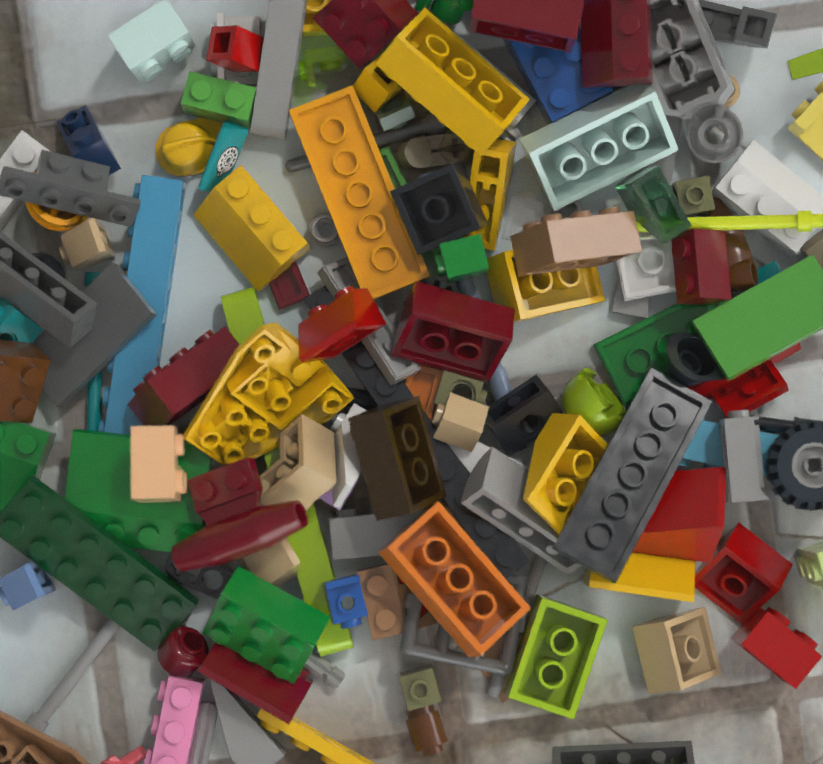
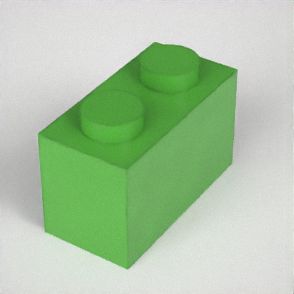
M189 71L181 106L184 114L220 123L227 119L250 130L257 88Z

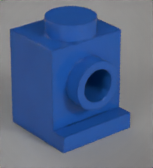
M357 574L322 582L331 623H340L341 629L361 625V617L368 616L360 584V576ZM345 596H350L353 599V606L348 610L343 609L341 606V600Z

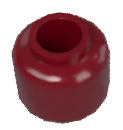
M180 626L173 629L159 645L157 651L158 662L168 674L177 677H187L201 666L209 649L207 641L200 632L189 626Z

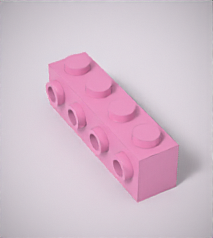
M169 675L168 681H161L158 693V701L163 702L161 715L155 714L151 727V735L156 736L154 749L148 748L144 764H189L206 679L190 675L187 677Z

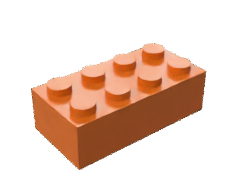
M439 501L427 506L378 551L381 557L469 658L481 656L531 609Z

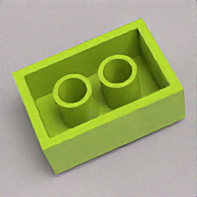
M536 594L515 656L513 672L508 676L503 692L508 698L574 720L608 620L600 615Z

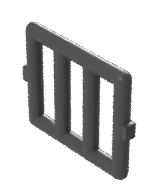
M515 572L506 580L525 601L528 578L525 574ZM411 590L410 594H405L403 608L407 609L400 645V650L403 654L508 676L513 672L519 633H524L526 619L521 617L505 632L501 660L482 657V655L469 658L466 653L449 650L451 636L440 624L438 625L435 646L416 643L422 603Z

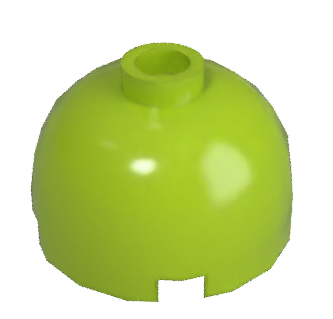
M585 367L566 383L562 392V407L565 414L580 415L600 436H604L617 430L623 419L622 415L626 413V410L612 388L606 382L601 385L593 379L598 374Z

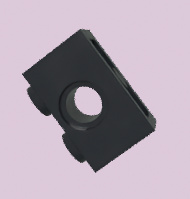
M534 375L489 405L485 423L497 442L510 457L537 439L552 413L563 414L547 386L537 375Z

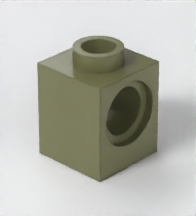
M709 176L675 181L670 186L673 187L678 217L708 215L715 210Z
M444 370L434 404L440 403L444 405L450 392L452 393L453 388L457 385H466L471 390L470 400L483 405L488 391L482 390L484 382Z
M432 664L399 673V680L408 711L442 702Z

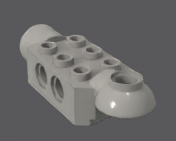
M650 0L653 84L651 85L656 91L664 114L671 118L689 120L686 136L688 146L696 157L709 163L727 161L740 148L743 139V129L736 114L725 108L724 104L735 88L698 0ZM715 126H721L724 130V138L720 143L713 145L709 140V132Z

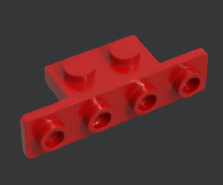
M800 342L730 381H727V379L705 381L697 386L687 388L709 400L712 399L725 419L728 418V411L749 410L750 413L789 391L788 384L774 364L801 349Z

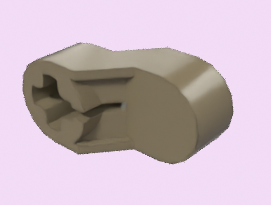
M455 133L416 137L405 140L399 145L397 158L404 168L411 170L448 166L467 159L470 148Z

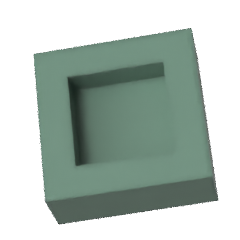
M404 94L391 99L375 113L384 131L402 128L408 123V120L415 118L412 107Z

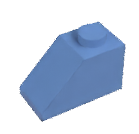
M29 562L0 578V598L4 605H10L12 610L21 608L56 590L48 572L34 562Z

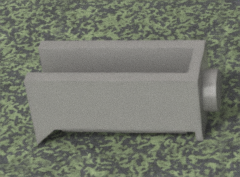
M749 410L728 411L727 419H719L723 467L726 468L725 494L727 503L771 500L760 490V488H765L759 425L754 423V420H758L759 416L749 417Z

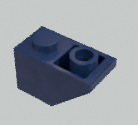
M86 105L78 110L68 112L62 119L56 121L72 157L110 166L109 175L121 169L112 149Z

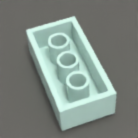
M649 84L631 85L622 88L519 139L541 191L554 211L679 150L656 91Z

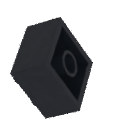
M461 161L452 163L390 191L417 255L439 247L441 243L455 240L488 225Z

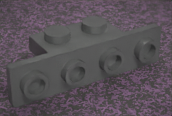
M41 150L37 174L4 166L0 175L1 196L128 227L133 226L141 202L137 198L107 191L110 166L46 150Z

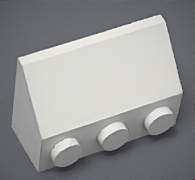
M755 140L750 142L712 189L713 196L720 198L738 216L797 214V211L812 210V214H823V195ZM797 228L755 230L790 257L798 252L816 228H812L811 232H798Z

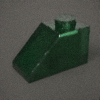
M659 165L642 168L615 185L627 210L634 211L636 221L661 244L667 243L692 226Z

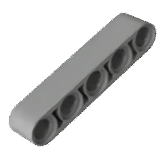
M269 0L251 134L282 140L286 139L290 119L289 110L292 106L308 0Z

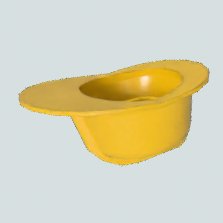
M198 118L167 127L159 135L155 146L159 165L167 173L177 177L203 173L223 123Z

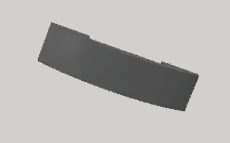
M698 0L715 41L747 47L768 48L777 14L745 6L739 9L705 0Z

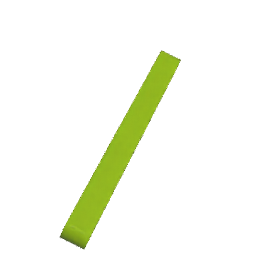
M254 287L220 296L229 331L240 345L257 329L265 325ZM280 446L264 454L268 469L280 459ZM313 502L306 510L308 517L307 526L289 536L287 540L300 561L297 576L305 603L329 616L322 582L336 578L315 502ZM331 620L327 623L316 643L320 657L354 648L350 628L341 629L340 623L332 624Z

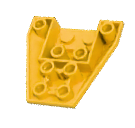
M276 322L265 324L236 348L183 435L185 440L225 466L246 457L256 459L279 447L280 433L301 414L321 425L334 417L354 397L324 360L301 362L299 358V340Z

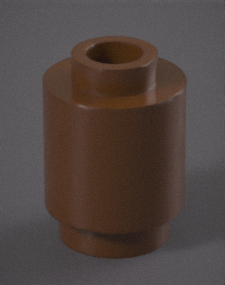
M433 704L411 711L406 710L408 719L405 721L415 752L422 751L424 756L443 751L442 744L448 742L439 711L434 710Z

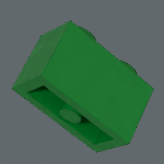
M481 234L439 244V253L434 254L438 277L445 276L447 284L485 275L489 270Z

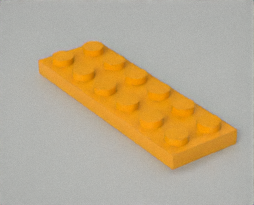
M353 85L290 109V117L359 288H368L373 300L413 285L415 281L420 282L430 278L421 254L417 255L390 193L395 188Z

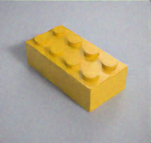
M426 8L401 31L375 63L384 71L387 77L398 83L416 102L421 103L437 117L441 124L452 130L469 148L475 150L480 156L487 151L530 100Z

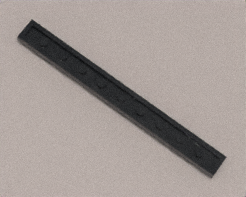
M325 285L304 299L309 310L321 304H326L327 306L335 301ZM362 341L341 353L377 406L414 397L403 381L392 386L389 384ZM423 410L447 495L442 500L466 534L506 579L528 564L530 560L514 538L461 504L469 474L449 445L433 438L436 427L431 423L430 418Z

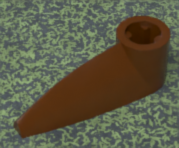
M713 198L715 210L710 212V217L734 216L720 198ZM718 230L725 231L731 293L749 290L758 285L757 267L751 256L743 230Z

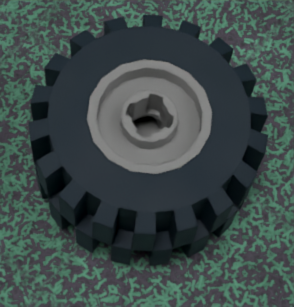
M817 421L811 423L804 422L787 429L770 446L768 451L769 457L766 459L765 467H768L766 477L773 486L772 491L775 495H779L782 498L781 501L787 505H793L796 509L821 510L823 509V424Z

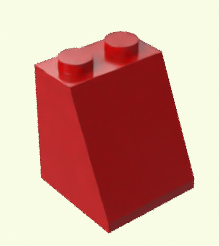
M712 467L675 471L633 552L711 563L724 529L726 468Z

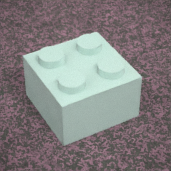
M168 0L157 2L107 35L138 82L144 79L146 82L155 79L163 72L162 67L171 61L178 63L186 59L192 53L191 48L196 46L189 31Z

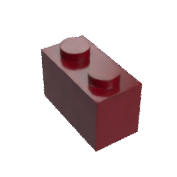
M691 229L671 236L677 304L709 306L732 299L725 231Z

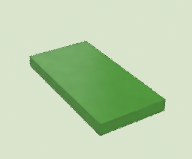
M813 254L693 320L692 325L727 381L736 378L823 329V269Z

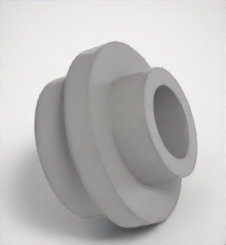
M319 213L312 218L308 231L310 238L315 244L329 247L340 240L330 213ZM323 224H329L332 227V233L328 236H322L319 233V228Z

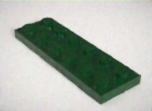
M33 474L0 511V538L154 652L173 629H176L198 604V598Z

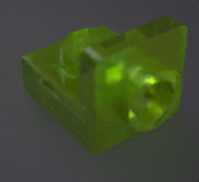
M338 45L304 50L305 60L298 61L301 81L308 80L309 89L316 88L314 68H320L321 72H332L340 70L341 64H347L346 54Z

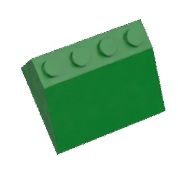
M81 429L73 430L65 499L128 547L171 552L173 545L207 525L202 517L196 513L189 485L187 494H181V502L139 503L131 499V435ZM184 441V456H178V465L181 466V470H184V473H187L188 479H191L211 470V457L190 442Z

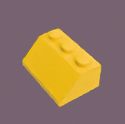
M242 165L217 184L193 214L258 292L262 291L273 279L275 280L293 262L297 261L311 249L308 242Z
M632 552L615 584L586 568L583 584L591 588L694 602L695 561Z

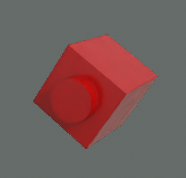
M238 25L214 26L211 28L206 60L232 72H259L264 38Z

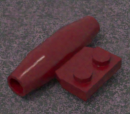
M246 457L187 480L196 513L208 525L173 545L171 555L175 566L182 572L223 565L270 548L305 528L308 524L307 513L299 500L260 506L263 488L254 458Z

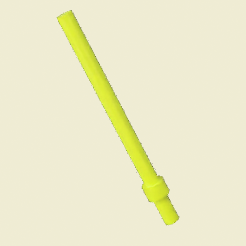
M812 210L797 211V214L639 218L636 219L638 232L688 231L691 229L752 230L797 228L798 232H811L812 228H823V214H812Z

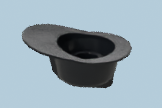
M676 333L668 339L666 345L667 356L665 365L662 368L664 375H670L676 382L687 387L697 386L705 381L726 379L698 333Z

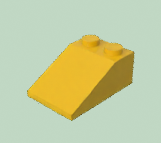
M513 250L504 251L487 258L489 265L487 277L493 301L496 304L515 309L514 323L605 301L597 266L518 277Z
M551 414L535 440L523 500L558 535H560L608 446L600 435L580 415Z

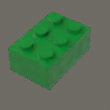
M238 566L221 593L202 634L211 638L215 643L224 645L242 655L246 660L271 671L278 678L285 679L294 684L331 617Z

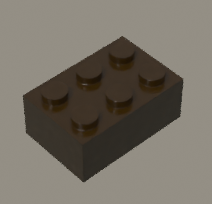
M419 396L384 403L348 418L350 435L355 442L360 460V470L366 481L369 502L374 510L376 521L413 514L447 497Z

